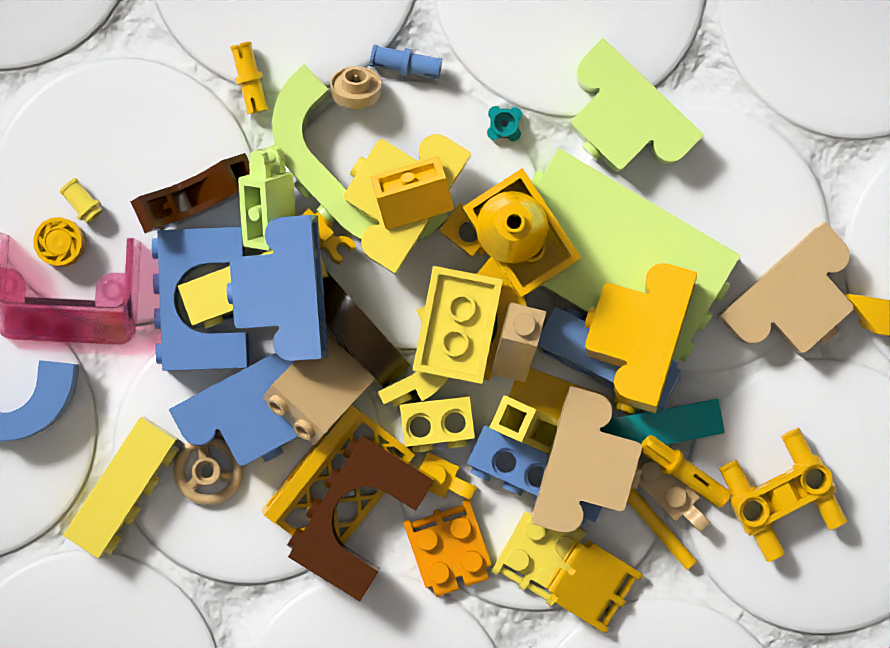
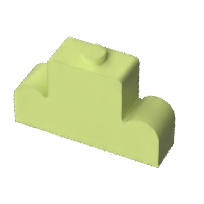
M604 38L579 63L576 70L578 85L586 92H597V95L575 116L570 127L585 142L582 148L594 160L597 161L601 157L614 171L620 172L647 144H651V152L655 160L661 164L670 165L684 157L704 136L691 121Z

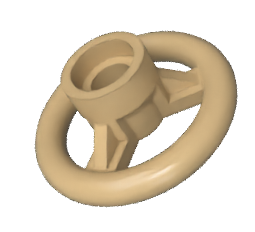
M215 436L209 444L204 446H194L187 442L175 458L173 474L178 489L187 499L201 505H215L226 501L237 491L242 480L243 467L239 466L226 441ZM208 446L217 447L227 454L232 463V472L221 469L219 463L214 458H211ZM197 449L199 459L192 467L193 478L186 482L184 476L185 461ZM209 464L213 467L214 472L211 477H205L202 474L201 469L203 465ZM218 479L229 482L222 491L216 494L204 495L195 491L200 485H211Z

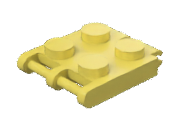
M525 511L491 572L496 575L501 573L519 584L518 588L523 591L526 588L546 599L545 603L552 607L554 601L550 598L553 593L544 591L530 581L532 579L546 587L558 567L567 572L570 566L563 559L575 540L581 543L586 531L578 527L574 531L565 533L537 526L530 522L532 514ZM503 564L523 574L524 577L522 578L517 574L511 572L510 570L504 568Z

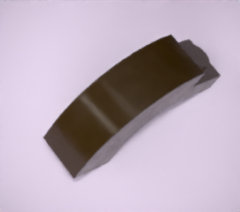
M327 272L329 277L323 278L326 324L383 388H386L411 365Z

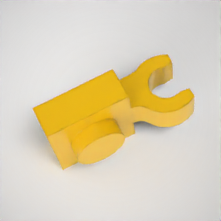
M308 208L302 214L318 215L320 250L323 248L328 253L330 259L335 264L340 265L343 257L337 253L336 248L338 246H345L352 252L356 247L354 241L346 236H334V232L330 229L332 227L331 223L319 212L314 214Z
M427 452L420 469L436 478L429 489L430 492L445 498L450 489L471 500L477 489V486L456 477L459 466L431 452Z

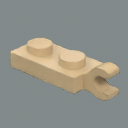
M644 454L639 457L637 468L642 469L639 486L673 521H676L683 515L699 532L710 524V521L693 505L700 498L694 490L690 489L672 474H664L662 467Z

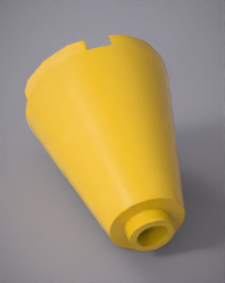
M515 191L503 192L489 199L480 210L476 223L477 237L482 248L494 259L514 264L524 262L535 256L543 247L548 235L547 216L542 206L531 196ZM509 217L518 218L521 221L520 227L511 229L507 225V219Z

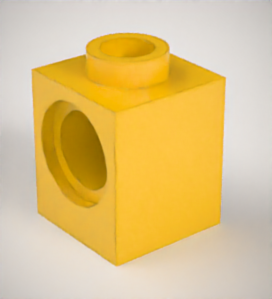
M460 203L440 228L439 233L471 258L476 252L483 255L486 251L480 245L478 238L473 242H465L459 236L460 227L470 223L462 210L464 205Z

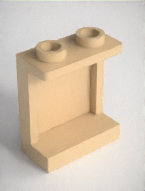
M328 334L329 357L294 361L263 395V399L267 402L270 410L286 419L293 426L294 431L299 437L308 440L313 445L319 441L327 430L375 380L370 372Z

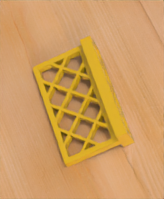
M352 404L319 441L312 445L262 508V513L291 536L297 528L304 531L306 526L294 528L284 519L292 509L307 507L308 511L313 503L310 498L309 488L315 481L328 479L332 472L331 460L336 454L344 453L347 447L342 448V446L348 439L349 442L352 440L354 431L362 422L373 430L374 441L379 443V434L388 441L379 444L386 448H397L404 454L402 458L408 462L412 460L415 453ZM327 467L328 474L320 475L323 472V470ZM359 488L355 489V496H347L340 499L338 503L356 501L357 515L351 521L338 522L337 508L335 509L334 525L337 535L343 544L346 543L385 494L384 491L377 489L374 493L360 495ZM306 493V502L298 503ZM369 499L361 508V500ZM346 527L342 534L339 535V528Z

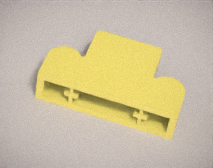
M432 134L421 142L419 160H415L392 144L380 139L368 157L365 159L361 156L350 172L354 179L344 193L345 201L379 223L378 225L368 227L361 238L363 251L369 259L394 275L401 268L432 217L393 229H385L370 177L439 156L450 191L471 158V152L443 135Z

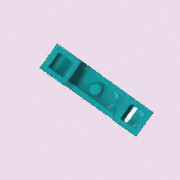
M718 398L666 408L662 414L658 412L656 414L644 412L611 418L608 424L600 428L601 432L636 441L640 444L649 435L655 436L667 445L725 433Z

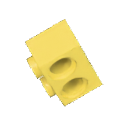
M470 396L400 405L405 447L412 446L413 453L434 450L433 443L447 442L448 448L468 446V439L475 438ZM457 412L464 416L466 423L462 431L452 433L447 430L445 419L450 413ZM416 417H424L430 422V432L424 437H417L410 430L411 421Z

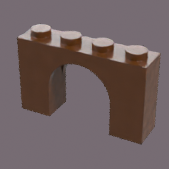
M365 434L362 435L360 440L352 438L342 455L347 458L346 463L341 471L337 468L333 469L324 484L325 487L329 488L322 501L316 497L305 515L310 518L304 531L297 528L287 544L288 547L292 548L288 558L359 602L378 574L380 567L349 549L338 537L334 525V514L338 502L345 494L354 489L373 487L388 493L416 511L436 479Z

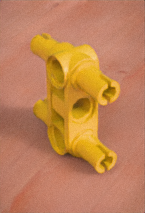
M799 427L781 435L794 465H792V469L755 487L750 485L737 459L718 468L732 494L730 504L736 518L741 523L745 533H748L749 536L753 535L767 562H771L785 554L772 525L774 524L773 521L811 502V504H816L829 530H833L848 521L834 495L836 486L832 480L831 471L825 466L817 453H812ZM812 469H818L822 474V482L816 488H810L806 483V475ZM756 501L760 506V514L754 520H747L744 517L743 508L748 502Z

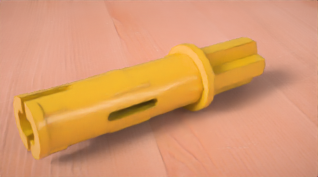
M649 435L642 441L641 453L662 467L664 474H672L716 507L721 508L727 503L731 496L730 490L686 460L680 450L671 449L653 435Z

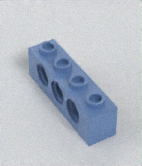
M483 425L467 460V464L472 466L470 473L484 480L490 481L491 476L505 481L502 488L521 496L525 490L536 495L534 500L536 503L540 486H533L529 483L528 473L537 466L545 469L549 454ZM510 452L515 456L516 464L511 471L502 472L496 467V458L500 453ZM580 501L579 505H581L583 510L581 524L585 525L587 519L596 522L602 506Z

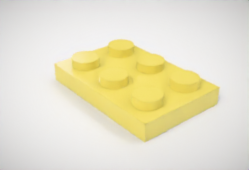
M433 266L413 365L414 371L479 384L483 383L503 279Z

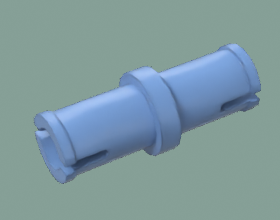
M374 44L370 57V67L375 66L400 71L402 76H408V73L438 80L443 58L413 53L412 49L408 48L401 51Z

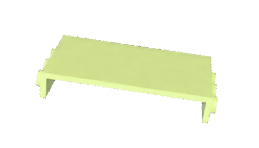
M558 148L545 172L542 173L537 170L531 182L581 256V259L542 284V286L588 312L590 307H597L602 288L606 283L646 293V274L656 264L666 263L697 272L696 285L673 356V360L678 363L679 359L685 362L695 346L691 342L693 335L697 329L703 332L713 315L708 310L715 299L720 302L731 285L726 280L741 255Z

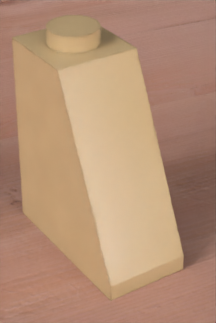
M512 302L508 305L491 374L522 382L526 381L538 346L546 311Z

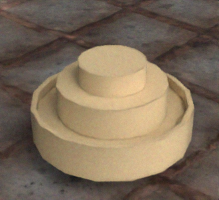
M352 66L337 71L331 78L330 95L336 103L350 109L358 110L369 107L381 97V79L376 72L365 67Z

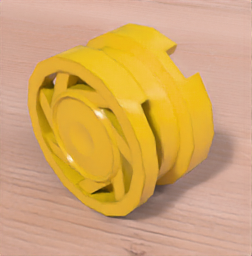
M55 217L39 225L33 237V244L38 257L45 263L57 267H68L76 263L84 254L86 237L75 222L62 217Z

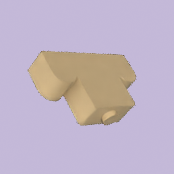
M826 222L820 223L718 314L717 317L743 343L752 344L763 341L770 334L772 325L796 353L807 352L819 340L825 344L838 333L839 329L836 325L851 313L854 308L853 304L827 276V274L839 272L846 267L850 258L848 247Z
M568 386L531 517V524L568 533L576 530L583 520V510L581 505H579L580 501L616 511H623L627 504L630 489L637 490L642 474V469L637 468L642 445L639 442L600 431V428L608 424L612 417V406L606 397L598 393Z

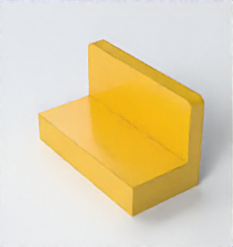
M439 156L370 177L384 226L387 230L454 209Z

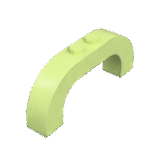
M303 64L288 79L277 97L272 117L274 143L284 151L285 166L297 179L293 183L294 187L306 199L312 195L321 204L316 210L328 222L332 224L336 220L348 233L361 240L363 233L368 227L378 225L379 223L345 201L344 193L346 189L309 151L305 142L304 128L307 118L312 110L330 92L312 71ZM446 213L433 216L417 242L435 233L447 221L449 216Z

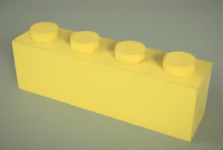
M273 250L263 253L261 255L272 254ZM321 257L322 276L326 278L329 276ZM230 266L178 286L192 326L203 324L204 328L208 329L224 323L223 316L233 313V304H229L226 291L227 284L231 283Z
M140 417L63 536L98 559L103 557L105 553L111 555L122 539L117 534L126 523L130 526L139 514L141 508L137 504L143 494L150 496L160 481V478L156 476L163 464L169 467L177 456L180 449L175 447L179 439L148 418Z

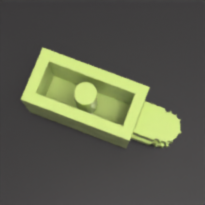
M276 144L266 147L265 151L261 148L251 152V155H249L250 174L238 178L242 242L244 247L268 251L273 250L266 244L264 237L267 225L276 218L295 216L293 173L286 172L284 151Z

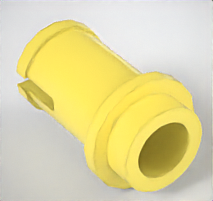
M77 178L72 179L60 189L59 193L79 214L77 218L80 221L84 220L88 224L103 212L100 207L101 202L99 200L95 201L79 183Z

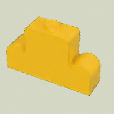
M666 263L656 264L646 274V293L606 283L602 288L597 307H590L585 321V327L590 329L585 342L586 355L589 358L621 367L614 377V391L620 402L656 414L696 285L697 272Z

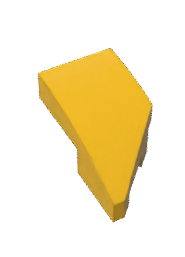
M845 294L861 319L858 322L863 329H870L873 334L890 336V300Z

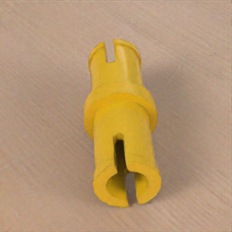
M249 41L240 43V45L230 46L238 74L235 80L237 85H241L247 115L269 110L261 84L263 74L262 71L258 72L252 42Z

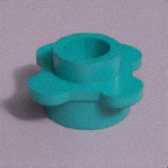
M498 106L491 107L488 111L490 128L487 130V136L494 141L498 138H508L512 142L517 141L521 136V131L518 129L519 120L522 118L521 110L517 107H512L511 109H500ZM504 120L508 122L506 127L501 125V122Z

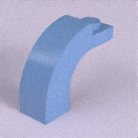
M39 360L36 387L31 398L22 407L14 411L0 412V441L28 438L53 425L66 411L74 396L79 364Z

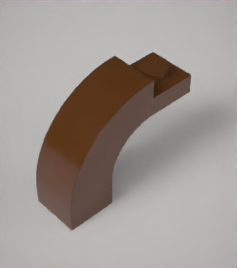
M246 153L221 160L187 180L138 196L130 201L144 233L173 227L239 197L238 178L250 174V162Z

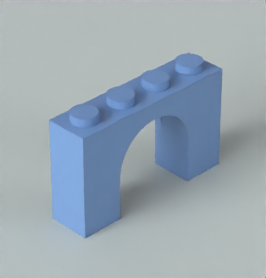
M242 227L157 230V238H152L153 259H158L159 273L153 274L154 294L160 295V308L154 309L155 329H161V343H156L155 354L156 363L162 364V371L247 368L250 366L249 335L247 332L201 333L185 322L178 307V286L182 284L192 271L207 265L230 264L231 258L246 256L245 247L242 242Z

